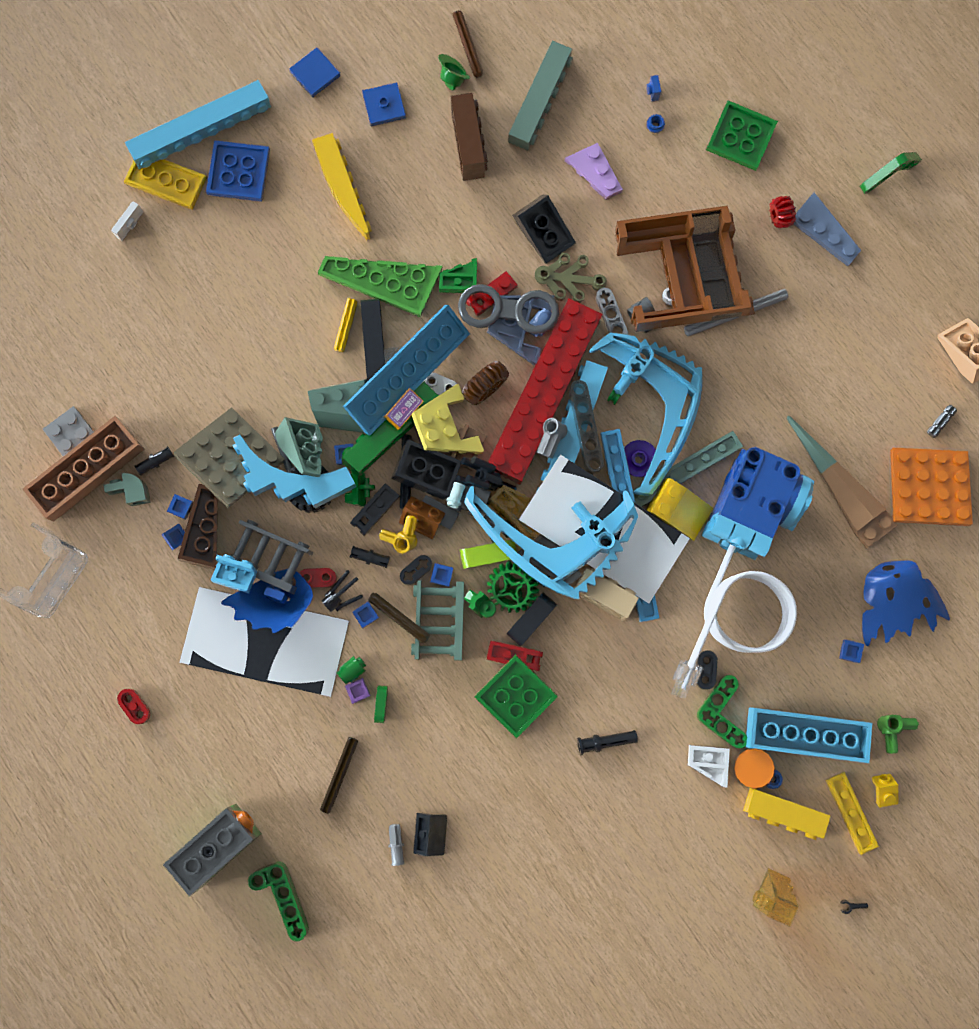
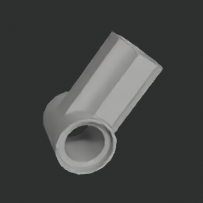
M549 418L543 425L544 435L537 453L553 458L560 439H563L567 434V427L555 418Z

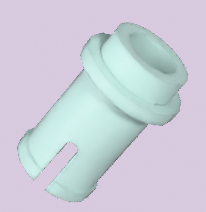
M454 482L450 497L446 499L449 507L457 509L461 505L460 500L466 487L465 485Z

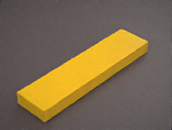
M845 772L826 779V783L859 854L862 855L878 848L879 845Z

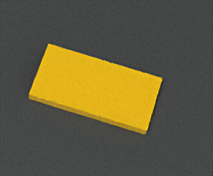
M165 159L158 160L150 166L138 169L133 160L124 183L193 210L207 180V176Z

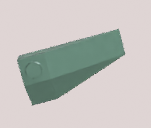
M284 417L275 432L279 447L301 474L320 477V454L322 453L321 443L323 437L318 424Z

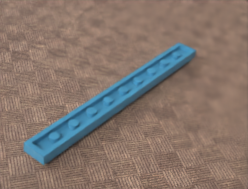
M620 429L601 432L600 436L611 488L622 495L624 491H627L635 503ZM655 595L650 603L641 598L638 599L636 608L639 622L659 618Z

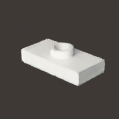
M133 201L111 229L113 234L121 241L136 226L137 220L143 213L139 204Z

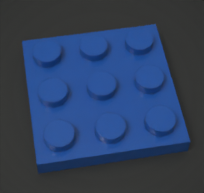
M214 140L206 189L207 195L262 201L270 148L268 146Z

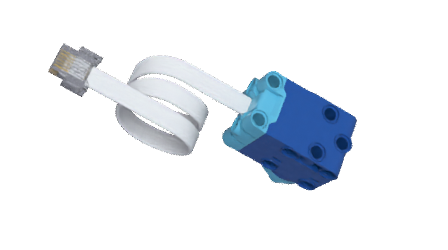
M752 447L749 450L742 449L738 458L734 460L711 516L702 532V537L717 544L719 543L720 547L727 550L705 602V625L690 660H685V662L680 660L673 676L676 683L671 694L685 699L689 688L696 686L703 670L702 667L696 665V662L709 632L724 646L745 653L774 650L781 646L791 635L796 623L797 607L791 591L782 581L770 574L758 571L744 572L731 576L722 583L721 581L733 553L738 552L753 560L758 555L765 557L771 547L778 526L793 531L804 512L808 509L813 497L814 480L800 474V469L796 464L757 447ZM740 578L754 579L767 585L776 594L781 604L782 620L779 630L770 642L761 647H746L733 641L723 632L717 621L716 615L727 590Z

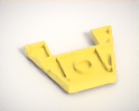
M459 384L454 385L413 412L412 418L424 450L441 452L459 451V453L465 454L471 452L478 455L484 452L479 436L460 439L448 405L460 403L464 400Z

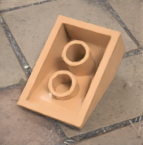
M967 318L940 333L937 338L959 372L974 384L979 381V327Z

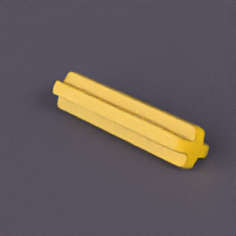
M348 298L334 346L337 352H344L357 307V300Z

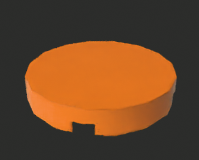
M755 748L745 750L735 761L736 777L743 785L749 788H764L770 784L774 777V762L763 750Z

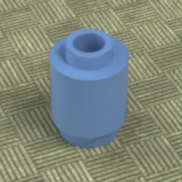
M543 308L536 313L529 324L534 326L547 323L552 313ZM542 333V334H532V335L535 336V337H537V336L542 337V336L544 335V333Z

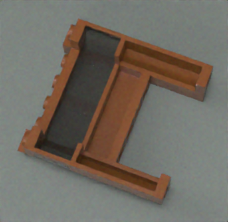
M728 205L617 221L615 229L616 241L618 243L617 256L660 250L669 294L672 300L673 309L643 313L642 305L634 306L630 323L634 325L635 332L755 315L753 299L749 297L748 290L741 288L740 284L742 278L740 271H737L738 260L737 256L733 254V236L736 230L733 214L729 212Z

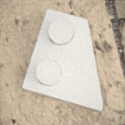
M689 745L688 766L722 787H727L730 749Z

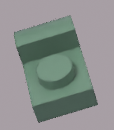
M122 473L123 481L115 479L109 481L110 484H104V491L109 495L125 493L126 504L130 506L151 503L147 485L132 474Z

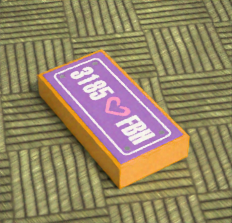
M409 388L384 417L399 430L424 401Z

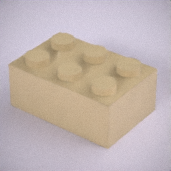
M587 568L576 587L583 583L596 569L591 568L589 570ZM595 577L596 586L587 584L588 592H579L580 597L622 621L629 617L639 599L635 596L636 592L627 587L625 589L619 587V583L612 578L607 580Z

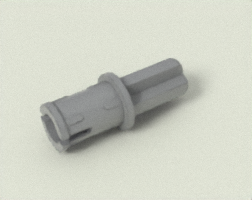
M400 824L389 825L390 844L388 847L391 848L392 866H399L404 864L402 848L404 843H402Z

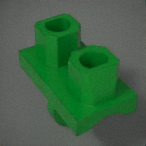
M352 473L350 475L357 487L352 489L351 493H345V503L364 507L366 505V498L370 497V491L375 490V485H370V479L365 478V473L359 478Z
M470 589L464 597V600L469 603V608L479 617L490 618L495 615L496 605L483 592L479 591L477 594Z

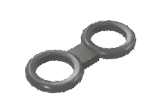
M478 284L467 288L461 294L458 302V310L462 320L469 326L476 328H486L494 324L498 319L517 321L518 325L526 332L542 334L551 330L559 317V306L555 298L541 290L529 291L523 294L519 300L501 299L499 293L491 286ZM485 293L491 296L495 302L494 313L483 320L472 318L466 311V302L471 295ZM539 298L549 304L552 314L547 323L534 326L525 321L522 316V309L527 301Z

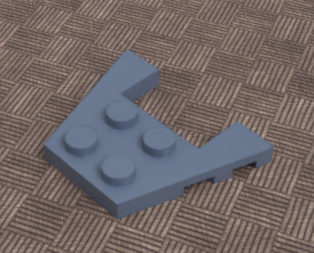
M505 295L500 297L501 299L519 300L521 295ZM531 299L523 306L522 316L528 322L532 308L540 311L545 308L550 312L551 308L542 299ZM498 319L488 327V334L531 364L536 365L541 348L523 342L526 331L518 325L517 321Z

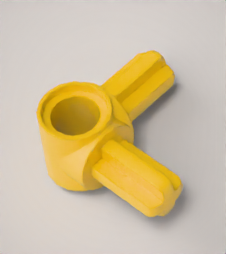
M408 515L403 531L398 533L382 529L379 533L380 540L393 544V547L399 553H406L417 546V538L414 534L417 518ZM404 540L407 541L408 547L404 544Z

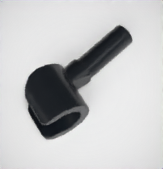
M847 900L840 902L841 904L849 905L848 909L841 910L845 914H849L852 909L868 908L867 903L855 904Z

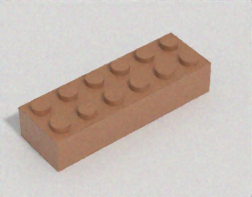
M114 416L25 486L23 491L43 516L54 522L145 450V448L118 417Z

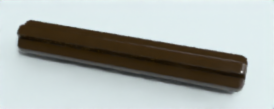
M377 593L370 595L368 600L371 604L421 643L428 641L430 638L429 633Z
M349 737L347 739L320 811L329 814L332 810L358 744L356 738Z

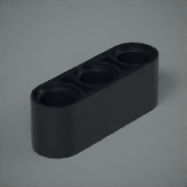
M543 592L506 634L521 647L558 604Z

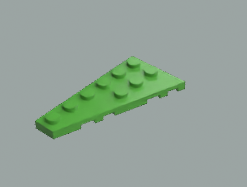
M325 256L318 270V275L421 317L443 266L413 265L404 262L379 260L376 262L367 261V259L351 260L343 257Z

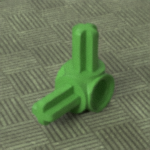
M885 715L878 719L877 726L881 733L885 734L887 753H898L897 734H900L903 730L918 729L919 722L916 718ZM889 720L891 721V724H892L891 728L889 727V724H888V723H889Z

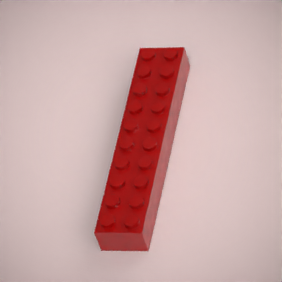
M568 298L488 461L495 465V472L500 473L502 477L521 485L544 435L543 425L547 419L554 418L601 321L602 313Z

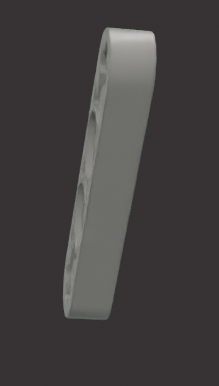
M609 288L599 289L596 295V302L600 312L603 314L602 317L608 333H613L612 329L618 326L622 328V334L629 335L613 292ZM602 293H604L605 296L608 295V305L605 308H603L606 305L605 299H600ZM614 310L616 317L608 318L606 311Z

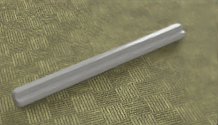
M782 289L753 300L754 311L786 300L788 298L787 290ZM738 313L716 315L712 317L711 321L686 325L684 332L686 336H691L740 316Z

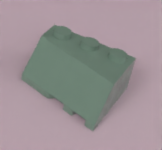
M367 379L309 390L308 396L311 410L318 426L365 433L343 406L367 383Z

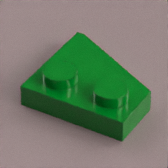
M477 258L471 259V262L465 265L459 264L452 269L440 272L439 293H463L467 288L477 285Z

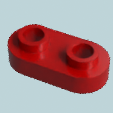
M309 568L299 572L303 578L305 575H310V580L307 583L311 588H330L337 581L336 573L330 568ZM325 574L330 576L328 581L323 580Z
M123 689L119 692L117 696L118 704L130 721L134 724L146 723L150 718V710L137 691L134 689ZM128 695L132 696L131 702H128L126 699ZM140 710L143 712L142 718L138 717V712Z

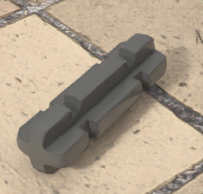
M952 405L947 406L933 423V426L928 429L927 433L933 438L937 437L951 420V417L955 415L957 409Z

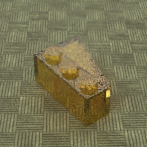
M503 485L490 499L489 505L520 533L531 540H534L539 532L519 520L532 499Z
M768 868L759 891L757 890L753 896V906L766 916L790 927L798 909L796 897L791 894L793 891V887L789 885L791 880L789 877Z

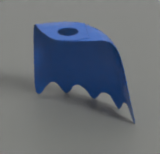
M288 569L275 572V578L281 580L282 577H285ZM296 571L293 577L296 580L295 587L297 589L294 595L284 591L286 596L290 598L285 605L265 597L266 587L273 589L275 586L262 580L252 584L249 593L238 591L225 598L221 604L230 606L235 610L234 620H248L251 622L252 629L254 630L271 628L272 633H276L285 627L290 626L291 628L296 624L313 599V591L307 581Z

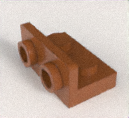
M411 497L403 509L399 523L404 525L408 515L415 516L417 518L415 531L433 540L445 516V512L415 497Z

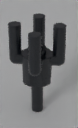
M475 456L471 460L466 457L461 459L462 465L477 471L474 477L467 475L465 478L458 475L455 482L467 487L475 486L484 490L496 491L499 487L511 493L516 492V486L502 481L501 474L495 472L496 467L494 464Z

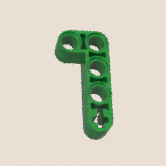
M275 862L253 872L248 878L249 887L252 890L258 891L271 886L289 938L296 942L303 940L309 931V925L286 864ZM273 868H280L282 876L276 877L273 874ZM255 875H260L263 878L262 885L255 883ZM280 887L288 888L289 895H281ZM293 906L296 909V915H289L287 907ZM296 927H298V929H303L301 933L295 932L294 930L296 929Z

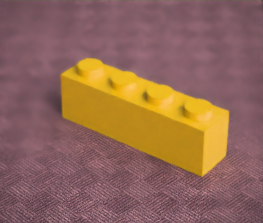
M753 788L749 789L743 811L749 813L748 817L756 820H760V817L768 819L767 823L779 827L780 823L786 826V830L796 834L798 830L805 832V837L817 840V837L824 839L831 816Z

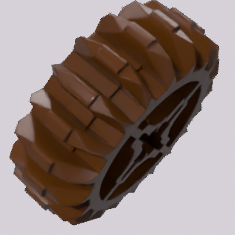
M500 361L491 362L482 368L464 386L462 394L471 405H477L485 401L509 377L507 368Z

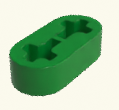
M378 685L374 723H385L388 686Z

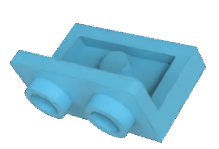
M226 554L224 556L217 555L216 560L218 563L211 581L249 593L257 574L253 563L247 560L240 562Z

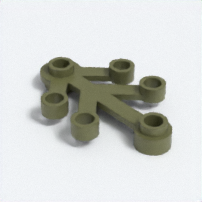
M562 253L559 259L549 267L540 266L535 271L536 281L540 284H547L558 301L565 299L566 291L563 288H559L553 280L561 281L573 296V300L578 303L583 302L585 294L583 291L577 290L572 283L591 285L596 291L605 288L607 283L605 276L597 274L594 277L573 275L579 269L585 268L588 265L589 259L586 255L579 256L577 262L562 273H556L555 271L562 265L569 264L570 255L568 253ZM562 257H567L568 260H567V261H562L561 258H562ZM585 259L586 263L582 264L580 260ZM546 272L547 276L543 277L541 273ZM601 279L603 282L598 284L596 280ZM562 292L564 296L559 297L557 293ZM580 294L582 298L577 299L575 296Z

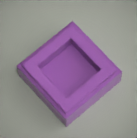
M364 678L345 685L352 704L371 696Z

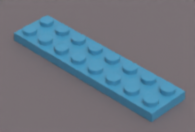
M444 305L343 406L365 434L371 435L386 420L384 416L409 388L414 391L470 335L451 307Z

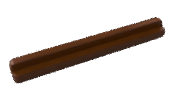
M461 10L455 11L453 18L473 76L475 78L481 77L483 70Z

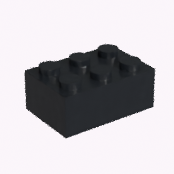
M408 439L403 446L391 479L445 500L451 493L461 461L438 451L424 450L423 445Z

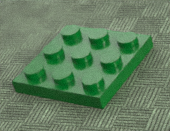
M727 100L706 151L756 171L778 121Z
M515 654L474 697L513 736L518 738L558 695Z

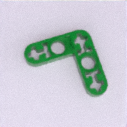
M904 152L865 180L859 187L864 194H867L897 171L909 170L920 163L922 159L917 152Z
M726 675L720 679L699 708L697 718L703 725L732 747L743 748L747 744V735L720 714L739 686L736 677ZM732 679L731 684L733 685V688L728 687L725 692L728 693V695L726 696L724 692L719 691L718 689H724L727 685L725 683V680L729 681ZM715 694L722 696V704L715 705L713 703V696ZM709 710V716L713 719L717 716L718 719L714 723L709 719L703 720L704 715L702 712ZM719 722L727 724L726 732L720 733L717 730ZM730 733L736 736L741 735L742 743L735 744L736 740L732 736H729L728 739L726 736Z

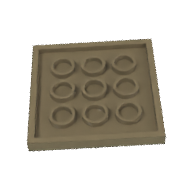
M230 408L174 451V456L227 508L248 492L243 483L246 482L244 475L250 473V471L246 472L242 465V462L245 461L242 455H238L233 447L236 444L233 439L234 437L241 435L249 448L261 460L272 467L278 468L285 460L233 408Z

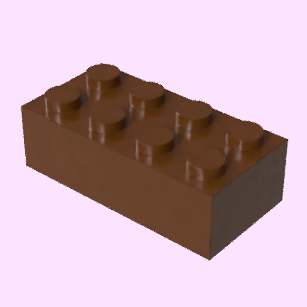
M473 93L451 96V115L463 181L485 178V171H488L487 152L484 151V135L481 134V118L478 117L477 99L474 100Z

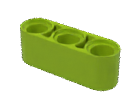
M512 540L505 541L517 552L515 542ZM495 543L460 550L463 569L511 560Z

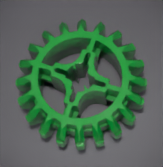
M510 561L506 562V566L501 563L499 568L493 569L494 574L489 575L491 581L487 582V585L491 588L487 592L493 593L490 600L496 599V606L502 605L501 611L507 607L508 613H511L513 608L516 613H519L520 608L525 611L527 606H532V601L537 599L535 594L539 592V589L536 588L539 585L538 581H533L534 578L525 573L515 563L512 566ZM510 573L518 574V575H520L522 578H521V579H516V578H515L512 574H510ZM503 575L505 587L500 590L499 580ZM527 584V595L523 599L521 587ZM510 585H512V586L518 585L516 589H514V588L508 589V588L510 587ZM509 595L516 601L509 600L504 596Z

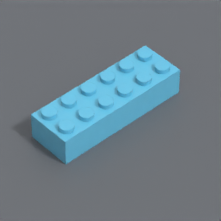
M759 708L748 709L747 744L745 747L869 763L872 723Z

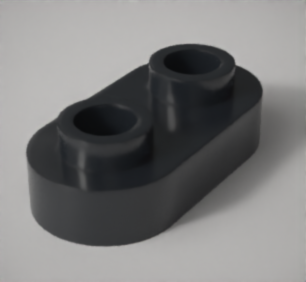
M709 650L702 651L696 663L695 682L699 688L704 690L713 688L716 683L718 659L716 654ZM704 657L709 658L710 662L708 664L704 663ZM703 676H706L708 678V682L706 684L702 682Z

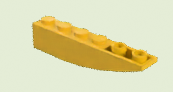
M333 133L312 139L323 174L334 198L351 223L369 240V232H372L369 221L364 220L363 216L366 213L363 204L359 205L357 201L360 196L357 188L352 187L351 183L354 180L351 171L347 172L345 166H348L345 155L341 156L339 150L342 147L339 139H335Z

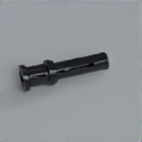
M635 730L601 737L593 735L590 738H577L580 755L591 751L600 752L603 748L638 743Z

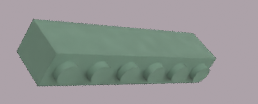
M552 40L509 132L508 143L527 151L531 145L534 146L538 136L536 135L537 130L542 129L545 121L543 117L545 113L549 114L552 106L550 102L552 98H556L559 91L558 85L563 83L566 76L565 70L567 67L570 68L572 64V48Z

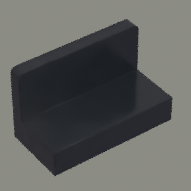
M416 814L413 854L423 856L444 855L447 815Z

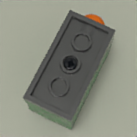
M234 804L222 811L168 859L163 866L187 895L191 896L262 833L253 824L254 821L247 812L242 811L237 804Z

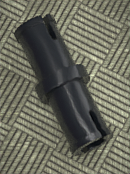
M167 446L154 455L150 454L149 458L134 465L139 475L142 476L155 467L159 468L160 464L174 457V455Z
M355 546L352 547L350 558L364 561L368 565L371 563L385 567L386 569L390 556L375 553L374 550L370 549L368 551Z

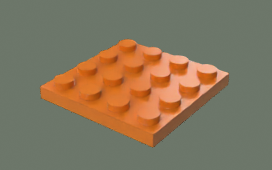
M892 448L890 450L893 522L971 526L973 524L968 451Z

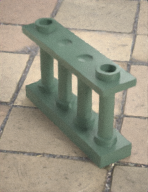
M417 581V585L413 587V597H417L416 624L429 634L451 635V637H455L454 645L420 646V641L415 638V644H411V655H415V660H419L420 654H450V656H454V661H462L464 582H456V586H452V588L422 587V581ZM422 595L452 596V598H456V606H452V608L421 607ZM421 614L451 615V617H455V625H451V627L421 626Z

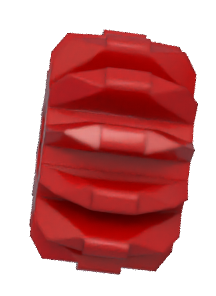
M790 196L776 197L770 203V217L776 228H787L796 221V207H794V201L791 200Z

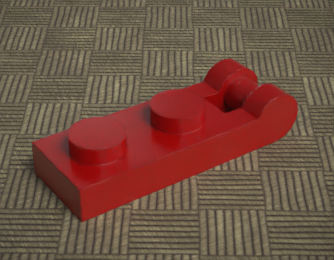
M505 271L487 286L495 289L500 296H505L516 289L518 284ZM476 293L470 296L466 303L474 309L473 312L476 316H480L491 308L495 302L488 294ZM481 299L484 304L479 305L477 301Z
M490 640L486 660L507 664L516 654L531 670L540 671L541 665H539L540 658L543 657L542 651ZM527 655L533 656L531 663L526 662Z

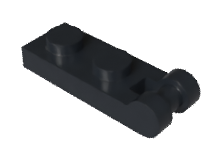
M385 483L352 519L350 524L360 529V533L366 536L380 518L399 499L400 495ZM364 516L369 520L366 525L361 521Z

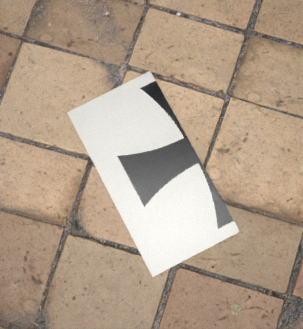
M560 455L519 520L557 545L564 546L585 534V530L581 526L582 521L571 509L574 504L581 501L591 515L595 514L596 517L604 520L624 501L623 495ZM634 503L638 518L628 542L620 543L623 551L615 553L618 560L609 561L611 569H603V574L617 581L622 587L636 592V596L650 603L690 538ZM633 518L627 521L615 536V540L622 538L631 525ZM591 524L590 529L596 531L597 525L593 526ZM603 539L600 541L601 544L605 547L611 545V542L608 539ZM600 552L587 564L597 569L609 554Z
M199 587L179 663L331 697L349 623L348 620L304 611L296 624L291 628L290 626L285 627L276 633H272L271 628L254 630L250 621L234 620L235 610L230 606L221 604L225 598L232 594Z

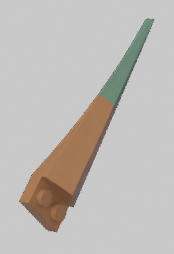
M787 416L788 422L824 478L852 531L866 549L897 527L898 524L893 522V518L886 511V508L792 417Z

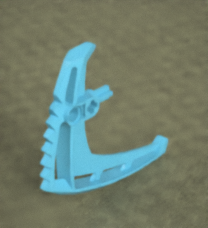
M610 332L597 342L589 352L594 353L600 350L625 365L621 372L622 377L613 388L615 393L622 396L629 385L635 383L640 376L659 393L666 404L665 419L657 449L641 486L633 491L637 495L649 496L654 493L672 467L690 434L701 399L702 367L695 368L693 361L686 363L685 355L677 357L675 350L668 352L666 346L659 348L656 342L649 345L646 339L640 343L635 336ZM640 353L644 354L646 359H643ZM654 354L670 360L693 375L691 382L656 359ZM688 393L691 396L685 419H680ZM681 427L671 452L666 453L675 428ZM664 460L665 463L663 467L661 468L655 479L652 481V483L649 485V481L651 480L657 467L659 466L660 462Z
M473 486L468 490L464 504L484 531L518 567L542 585L559 594L577 600L579 599V592H588L587 584L596 586L595 577H604L603 569H611L609 561L618 560L615 553L623 551L620 543L628 542L638 518L635 505L627 491L623 492L624 501L604 520L596 517L595 514L591 515L581 501L577 502L571 509L582 521L581 526L585 530V534L569 544L550 549L534 542L504 521L475 495ZM474 504H477L495 524L494 528L489 525ZM633 518L631 525L622 538L615 540V536L627 521ZM591 524L593 526L597 525L596 531L590 529ZM501 532H504L524 550L523 557L500 537ZM603 539H608L611 542V545L605 547L601 544L600 541ZM598 553L609 554L600 566L575 589L563 581L583 567ZM530 558L535 559L558 577L551 580L529 563Z

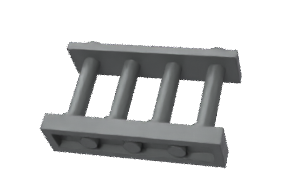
M248 519L247 522L240 520L239 524L246 527L234 554H231V556L241 562L242 559L240 557L252 532L256 531L263 536L250 561L257 570L255 578L294 595L297 587L292 585V578L304 553L313 555L314 552L309 550L310 546L300 541L296 544L257 527L258 523ZM272 538L279 541L280 544L268 569H265L264 572L259 571V566L257 565L269 539ZM288 545L297 549L285 577H282L280 580L275 578V571Z

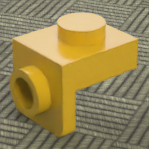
M891 774L873 776L872 782L876 786V803L879 808L899 804L898 783Z

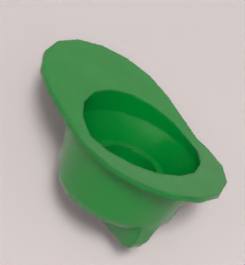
M439 54L438 59L442 65L440 78L451 91H454L456 87H461L466 79H470V76L456 59L446 54Z

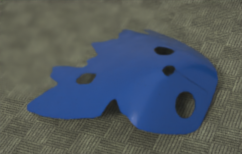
M884 562L866 575L863 591L864 600L874 607L863 613L862 632L866 646L870 645L871 638H877L878 629L881 624L883 625L885 643H888L890 638L894 637L897 630L906 632L910 637L914 619H920L921 614L925 615L932 632L937 627L936 615L948 621L950 620L948 611L938 591L929 579L922 578L921 571L915 562ZM888 565L895 566L893 570L889 571L882 569ZM899 573V574H900V577H899V578H895V577L893 576V575ZM892 587L895 591L894 597L889 601L886 589ZM925 597L930 602V607L928 608L922 602Z

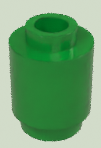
M353 656L339 667L340 670L337 674L347 685L366 671L364 667L367 665L360 657L356 658Z

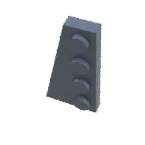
M813 193L795 215L796 221L794 225L845 265L849 266L861 249L819 197Z

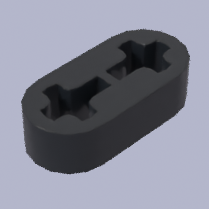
M420 555L400 573L402 583L405 585L416 583L432 568L431 559L426 555ZM421 559L423 561L428 560V567L426 569L424 567H421L419 570L416 569L420 566L419 561ZM415 570L416 573L412 575L413 580L405 581L404 578L406 576L404 573H411Z

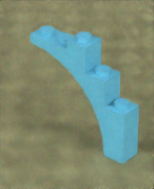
M241 435L233 438L236 443L233 445L238 455L241 454L245 460L242 462L246 472L250 471V473L244 475L246 482L243 484L248 493L252 492L255 496L276 486L273 490L278 499L282 498L287 502L306 492L303 496L308 505L312 504L314 508H317L357 487L347 467L321 474L320 477L284 472L261 460L249 448Z

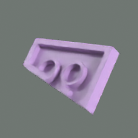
M598 143L565 158V162L577 170L576 172L583 176L590 183V186L605 200L622 192L623 189Z

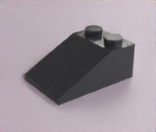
M541 195L512 215L525 237L545 264L576 244L549 195Z

